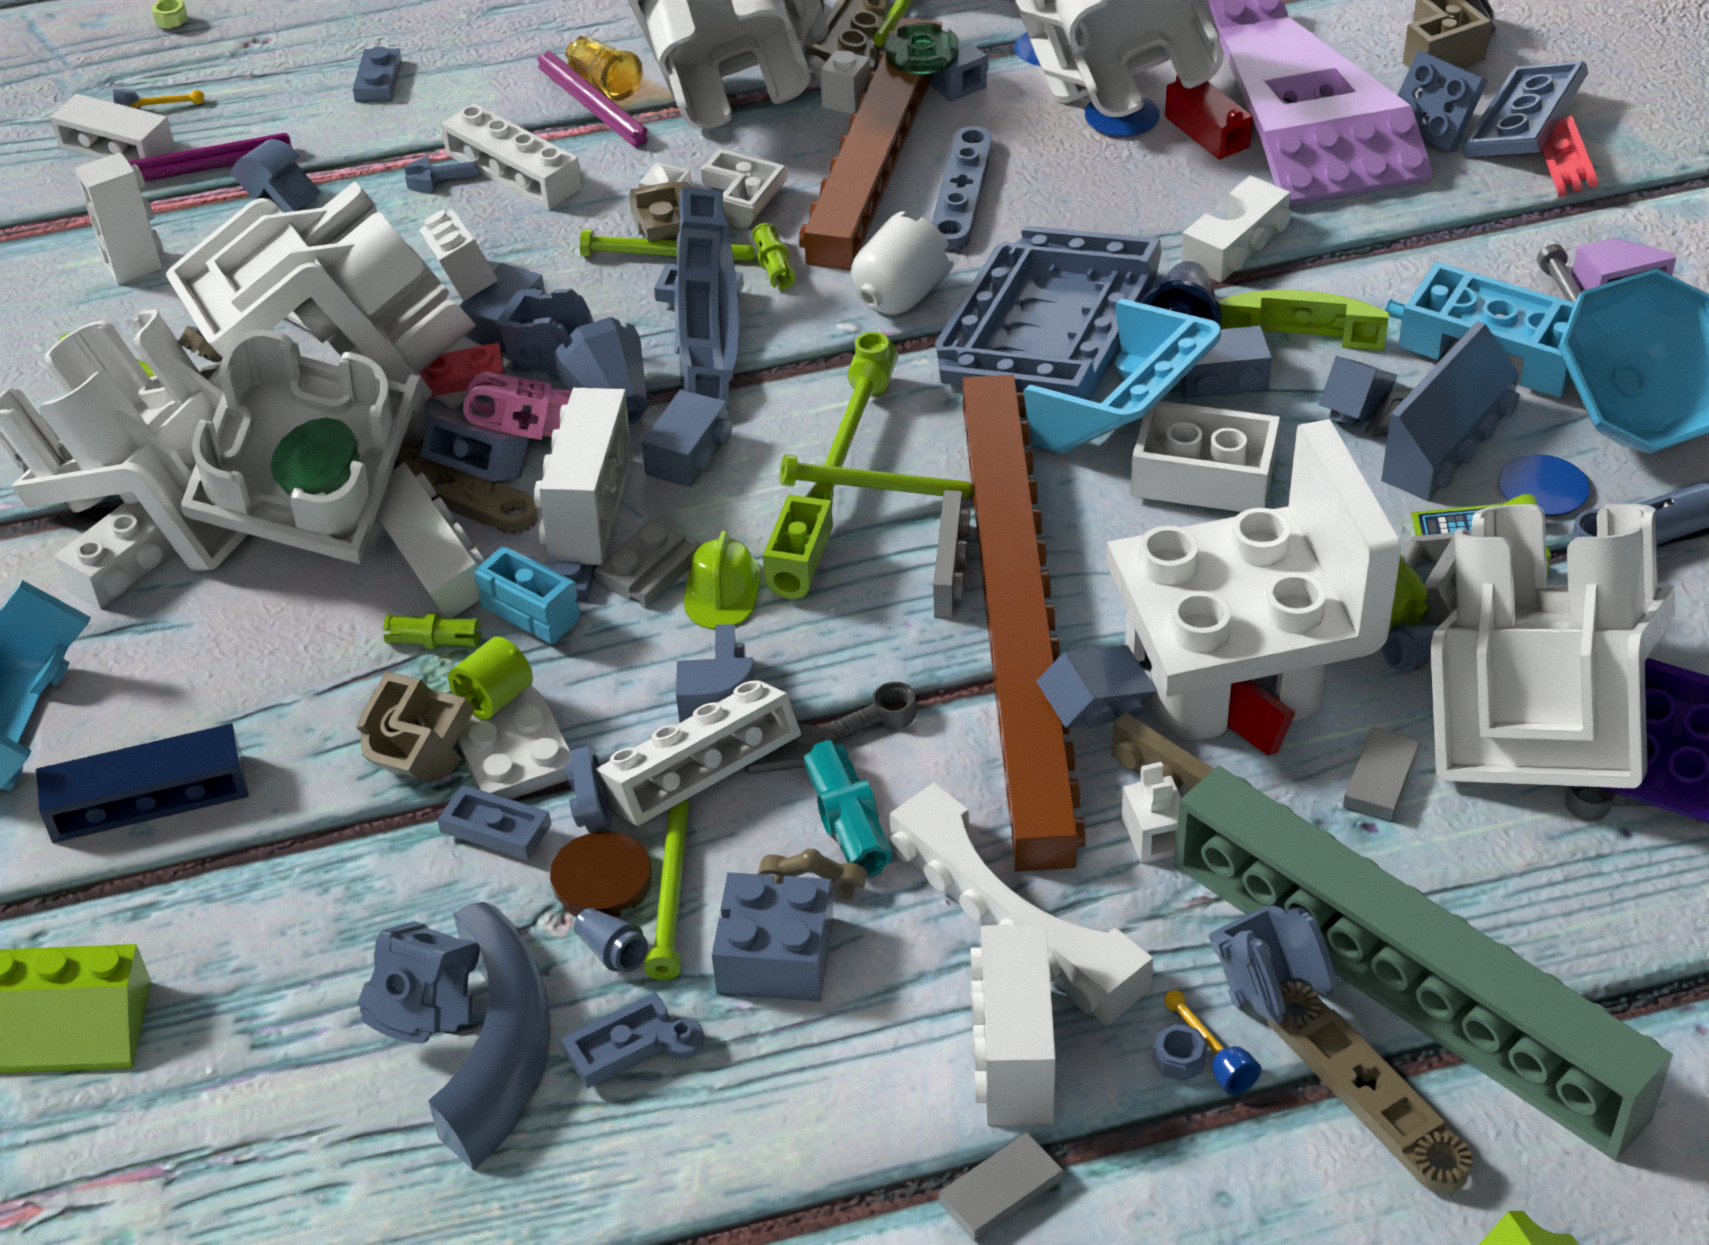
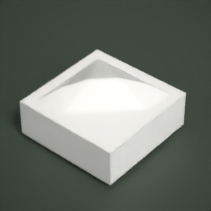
M656 162L639 182V188L666 182L690 183L691 172L689 169Z

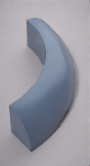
M486 902L469 904L453 913L459 939H468L480 945V954L476 967L489 987L485 1021L474 1048L459 1071L439 1092L428 1100L438 1138L472 1170H475L513 1131L519 1120L518 1113L525 1105L532 1089L537 1090L547 1062L551 1028L547 990L535 958L512 922L496 906Z

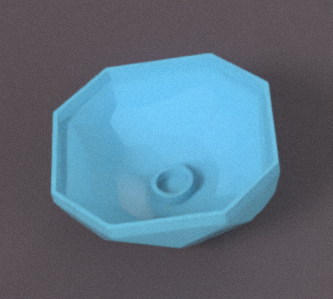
M1657 268L1582 291L1573 306L1558 348L1596 431L1623 447L1648 454L1709 435V294Z

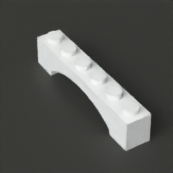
M935 782L931 783L889 813V842L896 856L904 862L912 863L925 874L927 880L935 889L945 891L960 903L964 912L975 921L980 920L985 925L1046 924L1050 982H1055L1067 992L1081 1011L1088 1014L1092 1013L1107 1026L1151 991L1154 958L1116 927L1107 933L1081 927L1054 917L1021 898L999 880L986 866L969 840V809Z

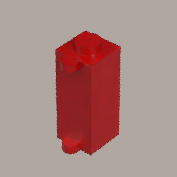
M1178 75L1176 76V82L1166 85L1165 118L1214 157L1221 160L1250 148L1252 115L1215 86L1206 81L1193 88H1184Z

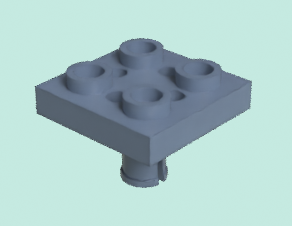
M1418 50L1398 96L1412 106L1422 139L1455 153L1488 80ZM1445 77L1447 80H1443L1444 87L1440 86L1441 79ZM1421 88L1422 91H1419V93H1418V96H1419V97H1418V99H1417V98H1416V95H1415V94H1416V91Z

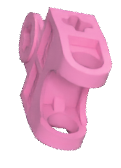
M483 372L474 376L469 382L467 394L463 401V412L467 420L478 427L541 440L542 435L552 438L553 430L560 428L561 406L568 404L572 391L551 389L550 383ZM487 381V382L493 383L495 386H491V385H487V386H485V385L476 386V385L479 384V383H481V382ZM476 396H489L494 402L491 404L483 403ZM470 405L475 410L490 416L479 417L472 412ZM523 405H529L532 408L531 410H524Z

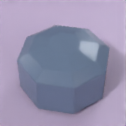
M1181 1024L1172 1025L1158 1032L1153 1048V1062L1163 1076L1181 1081L1188 1080L1202 1073L1207 1058L1208 1043L1198 1029Z

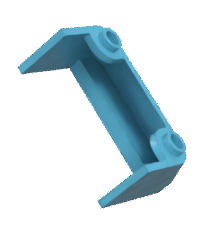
M24 580L21 581L0 608V790L4 789L8 792L18 780L23 770L22 765L29 758L32 751L18 742L41 692L49 683L57 686L63 678L70 664L69 661L64 659V656L69 646L84 630L91 619L90 616Z

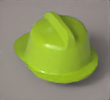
M727 530L721 531L719 539L705 542L697 548L692 557L684 595V608L690 620L703 628L715 630L716 625L734 624L736 626L752 614L757 601L761 577L760 565L752 558L751 552L743 543L731 539Z

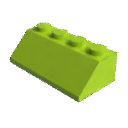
M137 944L0 949V1073L133 1068L151 987V980Z

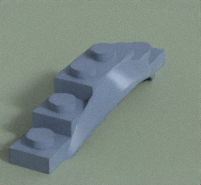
M682 186L679 194L680 231L677 237V277L674 282L676 354H679L680 382H684V391L726 401L728 412L730 407L729 382L735 372L739 344V306L728 221L723 214V191Z

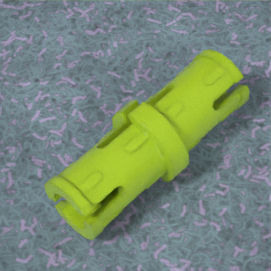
M769 223L757 225L753 229L752 238L759 250L757 254L759 264L767 271L773 288H776L777 285L778 290L791 287L796 277L789 263L790 253L788 248L780 241L777 229L773 224L770 227Z
M430 612L425 617L387 614L384 620L383 631L390 632L389 634H384L383 638L386 644H424L426 649L434 650L437 649V645L478 648L481 641V631H476V628H481V622L479 618H441L439 613Z

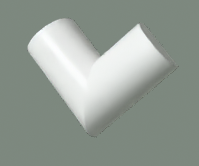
M720 148L701 168V177L704 185L725 190L723 193V214L727 218L728 224L742 229L749 227L786 182L788 175L787 166Z

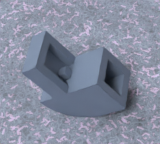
M269 139L241 157L230 171L253 200L269 194L284 212L301 211L321 194V191L296 164L300 155L288 144L277 139Z
M734 624L715 626V659L677 661L676 700L679 723L692 717L693 712L698 707L708 703H717L734 694L733 691L737 686L748 681H756L753 657H746L745 643H736Z

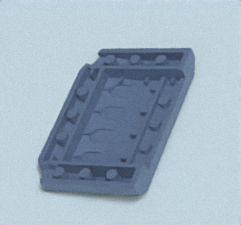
M1027 226L1021 230V239L1015 243L1003 241L993 249L936 340L935 345L941 383L963 386L962 378L1014 375L1016 392H1023L1027 386L1034 385L1090 400L1120 345L1115 304L1120 299L1141 303L1149 292L1158 274L1162 253L1160 238Z

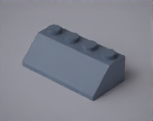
M1477 321L1390 414L1381 481L1429 501L1441 487L1445 489L1449 486L1456 470L1462 463L1468 464L1472 460L1477 446L1484 439H1491L1500 420L1504 416L1510 417L1515 411L1520 398V394L1516 392L1519 373L1485 323Z

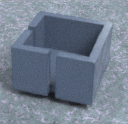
M727 872L720 909L721 917L718 919L712 950L716 994L821 1001L833 925L831 879L784 876L783 884H775L774 875Z

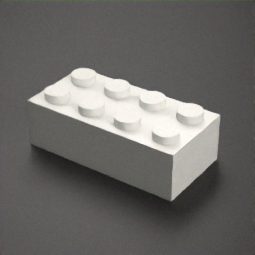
M573 388L568 404L561 406L560 428L554 429L552 433L551 455L546 454L544 457L543 479L537 480L535 483L536 508H542L543 514L539 524V541L541 545H547L549 563L567 561L602 565L632 464L625 389Z

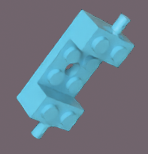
M1435 261L1407 304L1393 299H1389L1385 311L1389 313V317L1402 320L1399 348L1438 360L1453 337L1461 339L1477 321H1480L1487 325L1505 354L1524 358L1519 385L1543 394L1561 398L1570 381H1572L1558 346L1575 304L1574 302Z

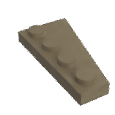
M837 0L826 17L829 26L826 37L817 43L806 46L805 58L815 55L826 62L836 50L851 51L856 55L869 57L870 73L874 71L878 46L874 44L873 37L884 20L887 0Z

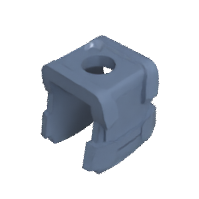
M522 289L513 296L496 324L508 358L512 361L513 366H511V369L513 371L527 372L534 369L548 372L550 376L559 377L556 371L555 350L562 343L567 348L573 342L570 334L577 327L592 323L593 318L584 298L573 289H556L548 295L544 294L543 290Z
M1274 905L1265 906L1209 934L1212 948L1220 958L1230 987L1227 990L1232 1005L1236 1007L1250 1003L1258 1015L1275 1023L1284 1022L1282 1014L1286 1012L1279 986L1280 983L1290 978H1301L1311 983L1315 991L1326 997L1333 994V989L1337 987L1334 967L1325 940L1315 918L1310 916L1305 908H1294L1285 911Z
M417 921L382 930L378 934L375 943L374 964L376 966L371 980L364 984L356 1004L360 1006L362 1021L391 1038L412 1043H425L429 1041L430 1036L434 1033H440V1030L454 1032L459 1030L462 1024H470L473 994L467 993L469 973L475 970L480 954L479 943L468 939L461 940L429 929L428 926Z

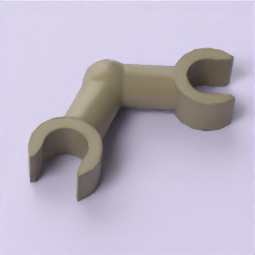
M813 848L806 849L802 853L788 858L774 854L767 855L762 858L758 874H773L775 884H783L784 876L796 877L805 873H813L823 879H831L832 889L835 894L845 899L853 898L855 886L864 889L867 878V871L861 865L849 862L839 864L823 856Z

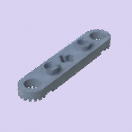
M963 127L954 135L931 222L948 241L947 252H951V249H954L955 252L958 251V248L964 249L965 246H968V242H970V235L973 230L992 151V134L984 127ZM947 230H950V233L954 230V234L948 235Z

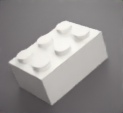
M1159 401L1142 419L1132 456L1130 496L1238 512L1251 508H1265L1276 459L1280 417Z
M1046 924L981 925V947L971 948L975 1103H986L987 1125L1054 1124L1055 1047Z

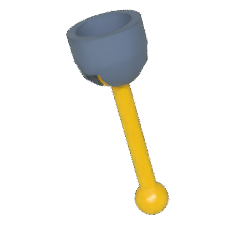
M113 89L114 103L139 110L144 105L190 101L199 105L205 99L204 93L200 90H194L191 94L140 98L136 92L130 89Z

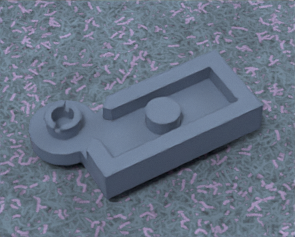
M654 992L561 1038V1043L566 1057L585 1087L589 1089L662 1051L677 1059L692 1057L700 1052L704 1045V1032L702 1026L691 1018L680 1017L672 1020L668 1015L666 1005L658 993Z

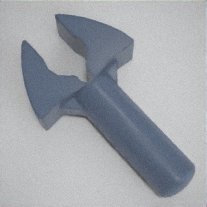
M424 157L404 167L407 189L422 193H434L433 184L438 181L475 177L478 175V166L475 161L433 166L430 163V158Z

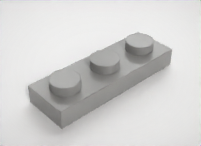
M944 490L933 582L934 618H953L954 600H963L964 572H957L958 568H966L967 541L961 540V536L969 537L970 510L962 509V491Z

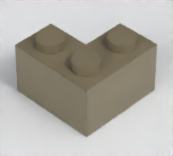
M1416 0L1413 23L1407 25L1403 63L1410 68L1418 50L1460 68H1465L1468 65L1485 60L1491 20L1465 0Z

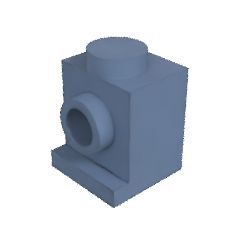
M971 43L940 55L937 52L930 53V86L950 102L986 88L987 70L989 68L987 55Z

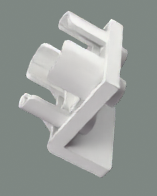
M628 0L672 96H675L682 118L688 125L699 129L715 128L732 120L733 113L722 78L758 64L760 65L769 96L773 103L781 104L799 96L807 88L811 77L802 48L821 41L829 31L820 0Z
M1015 0L1053 97L1060 103H1069L1089 95L1094 107L1103 115L1123 117L1140 110L1144 105L1141 94L1132 77L1133 75L1170 60L1184 88H1193L1212 78L1219 70L1223 61L1220 36L1208 0Z
M356 181L351 183L322 208L283 213L272 200L266 198L255 199L181 258L166 273L168 280L204 338L222 358L229 344L241 334L252 330H270L294 311L303 324L322 344L327 340L341 357L344 352L366 356L378 365L384 366L385 375L388 380L406 384L411 374L420 376L419 373L476 326L456 302L451 300L443 302L448 297L449 291L416 251L402 239L383 214L377 213L375 203ZM423 380L424 398L427 400L434 393Z
M145 310L136 317L134 324L139 332L133 339L136 349L156 376L149 377L114 327L105 320L95 321L78 328L47 351L45 355L46 364L68 394L54 400L45 401L39 407V410L60 439L59 441L21 390L9 389L0 394V430L29 468L11 486L27 508L66 502L73 512H80L96 505L105 497L116 494L121 497L125 504L140 502L191 571L216 569L248 535L243 532L187 518L183 515L180 505L196 465L192 451V439L197 424L201 419L212 422L223 394L219 377L221 363L197 368L157 310Z
M263 329L241 334L229 344L220 364L219 377L223 394L213 420L210 422L201 419L193 435L192 451L196 465L180 505L184 517L360 564L401 444L404 443L416 449L419 448L427 424L422 376L411 374L407 383L402 384L388 380L385 375L384 366L378 365L375 361L363 355L344 352L339 366L301 356L298 343L285 334Z
M1330 419L1297 426L1289 506L1277 509L1251 508L1242 511L1236 517L1185 527L1159 526L1147 531L1144 535L1107 542L1106 564L1127 609L1125 645L1129 646L1138 662L1144 661L1146 651L1152 664L1151 682L1157 690L1150 698L1153 714L1158 724L1167 733L1177 738L1197 741L1222 735L1227 729L1231 684L1276 674L1275 698L1296 712L1292 721L1304 719L1312 715L1321 705L1327 664L1370 655L1378 651L1387 641L1401 555L1400 540Z
M1535 504L1502 505L1477 511L1473 515L1472 531L1457 529L1454 532L1457 608L1434 631L1431 643L1437 776L1444 781L1614 788L1638 787L1647 773L1645 660L1675 616L1674 586H1657L1655 508L1641 504L1604 505L1597 513V537H1577L1567 547L1568 585H1547L1545 513L1540 506Z

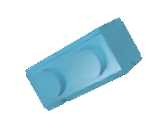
M506 546L499 548L475 572L477 588L481 589L479 591L481 608L529 633H535L537 637L550 644H555L581 617L579 602L576 601L578 595L575 581Z

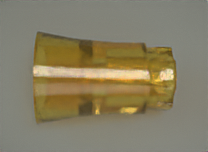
M579 36L575 41H571L566 49L565 56L568 59V65L613 101H621L630 97L641 82L643 74L642 63L633 52L617 49L588 36Z

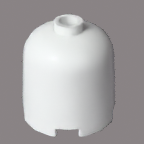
M905 211L894 214L858 252L851 266L852 282L860 300L866 306L887 315H900L914 308L950 274L954 266V262L952 260L948 261L945 253L949 243L938 228L926 218L921 217L918 221L906 217L907 213Z

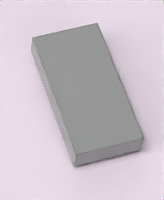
M1371 727L1344 795L1343 807L1392 821L1416 758L1420 740Z
M1026 1132L939 1191V1203L975 1242L1062 1182L1063 1169Z

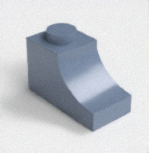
M1336 356L1318 405L1331 409L1329 418L1349 425H1354L1356 418L1370 421L1380 399L1388 391H1392L1397 374L1359 361Z

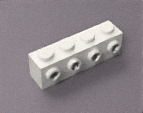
M475 103L464 107L460 112L441 123L446 155L461 163L475 161L479 173L547 210H551L582 190L578 157Z
M404 462L392 470L377 518L444 617L453 618L480 600L479 591L481 589L477 588L475 572L485 560L476 547L469 552L466 550V548L473 544L460 524L456 522L449 526L448 523L453 521L454 517L443 500L439 497L432 501L431 498L436 496L437 493L423 472L415 477Z
M137 502L134 504L123 503L56 553L53 558L64 588L95 607L103 609L175 553L176 550L143 505Z
M760 680L745 682L737 686L733 691L734 694L717 703H708L698 707L693 712L692 717L681 723L659 728L652 734V738L636 747L624 748L615 752L610 757L609 762L595 769L611 811L632 824L639 826L801 736L788 694Z

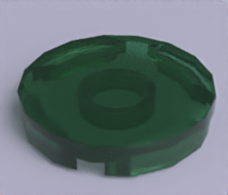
M916 22L905 24L897 29V34L893 36L890 34L886 38L885 57L891 66L902 72L910 74L936 73L951 67L958 59L959 39L955 32L949 29L947 33L941 30V25L936 23Z
M328 417L309 420L290 431L281 439L276 447L270 466L273 478L278 486L290 497L294 488L302 489L304 493L311 495L319 494L323 491L328 495L338 490L349 480L352 461H360L358 438L351 428L341 420Z

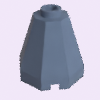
M612 317L577 327L570 334L573 342L567 348L562 343L555 350L556 371L563 386L571 391L573 388L625 389L628 424L631 425L637 422L647 410V396L641 339L636 328L629 323H626V327H623L618 319Z

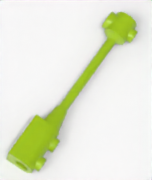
M866 332L859 335L855 340V354L847 372L848 382L854 388V391L824 463L825 466H843L869 397L879 396L886 391L898 360V350L888 340L887 336L882 333ZM816 483L805 497L787 495L763 553L765 582L768 588L775 594L788 599H799L808 593L833 528L832 506L835 484Z

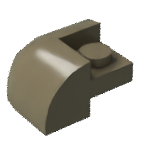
M666 182L630 189V213L639 233H644L648 242L677 237L680 231L679 194L682 186L696 187L688 182Z
M386 671L362 711L356 726L361 732L362 756L390 773L424 782L439 781L452 773L463 759L453 750V747L476 708L467 698L431 690L421 679Z

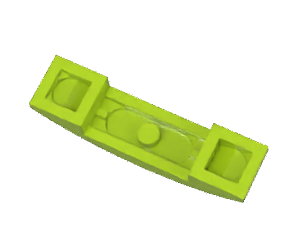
M1266 290L1242 293L1219 299L1222 313L1221 329L1261 326L1262 331L1343 337L1342 348L1384 351L1389 313L1352 298L1304 290Z

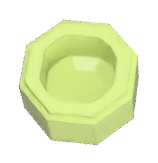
M158 0L151 6L156 26L171 29L181 26L188 20L183 0Z

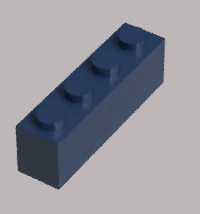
M233 723L36 768L39 812L52 843L249 797L243 755Z

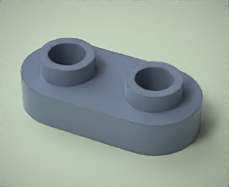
M592 745L572 750L571 761L565 763L569 784L576 795L575 798L569 800L573 819L578 827L585 826L589 833L606 830L612 826L610 807L595 770L601 766V762Z

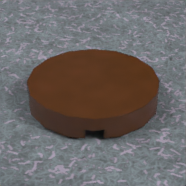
M614 831L591 832L573 839L559 850L551 863L550 882L555 898L562 903V908L573 916L577 917L587 908H594L613 917L621 916V910L627 909L631 905L634 909L645 899L652 882L651 861L644 846L631 836Z

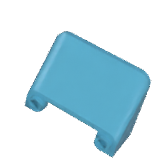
M1120 299L1115 304L1121 353L1115 358V369L1123 382L1102 403L1034 385L1027 386L1023 393L1032 445L1056 453H1067L1077 446L1142 418L1218 344L1221 339L1219 324L1209 319Z

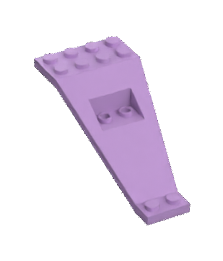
M1284 0L1208 1L1220 36L1219 40L1261 138L1274 184L1290 191L1289 207L1430 181L1434 173L1412 106L1288 16ZM1320 92H1325L1330 97H1323ZM1284 98H1289L1293 100L1294 103L1288 104L1287 102H1285Z

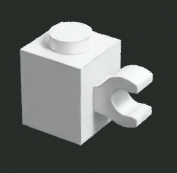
M836 50L826 62L818 56H808L806 58L808 68L814 72H810L811 77L808 87H821L822 107L849 114L857 113L861 93L868 90L870 58L856 55L851 51Z
M1162 762L1142 766L1140 771L1141 781L1123 786L1121 819L1141 864L1172 857L1176 853L1179 801L1181 796L1172 776L1163 777Z

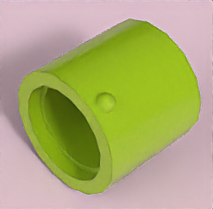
M494 636L451 669L448 674V682L454 695L467 698L476 708L472 714L473 716L488 720L532 685L533 673L527 658L519 648L503 637Z

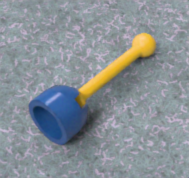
M1178 990L1169 991L1164 998L1166 1007L1171 1011H1177L1190 1027L1198 1029L1208 1043L1210 1050L1216 1055L1212 1063V1073L1217 1083L1228 1095L1232 1096L1239 1095L1251 1088L1261 1074V1065L1242 1047L1235 1046L1224 1049L1185 1005L1186 999L1184 994Z

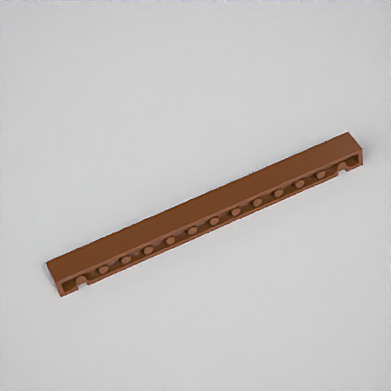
M1014 375L962 378L963 416L965 433L967 435L970 478L974 489L973 504L1009 823L1012 832L1015 872L1076 868L1077 847H1085L1086 838L1084 818L1074 817L1073 810L1080 808L1078 778L1069 779L1068 771H1075L1073 741L1064 742L1063 735H1069L1070 728L1064 727L1037 683L1040 676L1060 656L1058 636L1050 637L1049 631H1055V610L1053 603H1045V598L1051 597L1049 570L1041 571L1040 566H1046L1045 539H1036V535H1042V519L1040 508H1032V505L1038 503L1036 478H1028V475H1033L1032 448L1024 449V446H1029L1028 420H1020L1021 417H1025L1024 393L1016 392Z

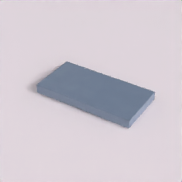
M1586 61L1514 67L1463 144L1465 156L1476 157L1540 152L1588 75Z

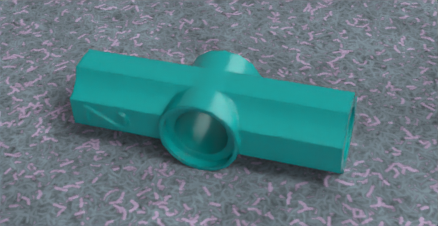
M831 740L817 743L808 754L804 755V767L817 794V805L825 831L829 836L835 835L846 862L855 863L865 868L867 878L881 874L883 869L893 862V855L890 844L878 821L877 805L871 787L866 780H859L853 763H851L843 745L834 744Z

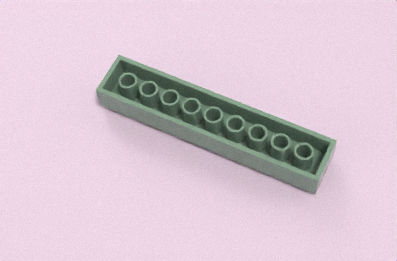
M1220 765L1180 799L1174 867L1246 915L1270 905L1280 907L1285 911L1294 908H1305L1306 912L1315 918L1337 976L1615 1162L1653 1120L1673 1054L1661 1047L1656 1040L1634 1030L1612 1016L1603 1006L1590 1002L1565 986L1556 976L1545 973L1518 956L1507 945L1491 939L1471 926L1463 917L1447 911L1425 897L1417 888L1403 883L1381 869L1373 860L1359 855L1337 841L1329 832L1315 827L1295 814L1285 804L1276 802L1254 788L1246 779L1235 776Z

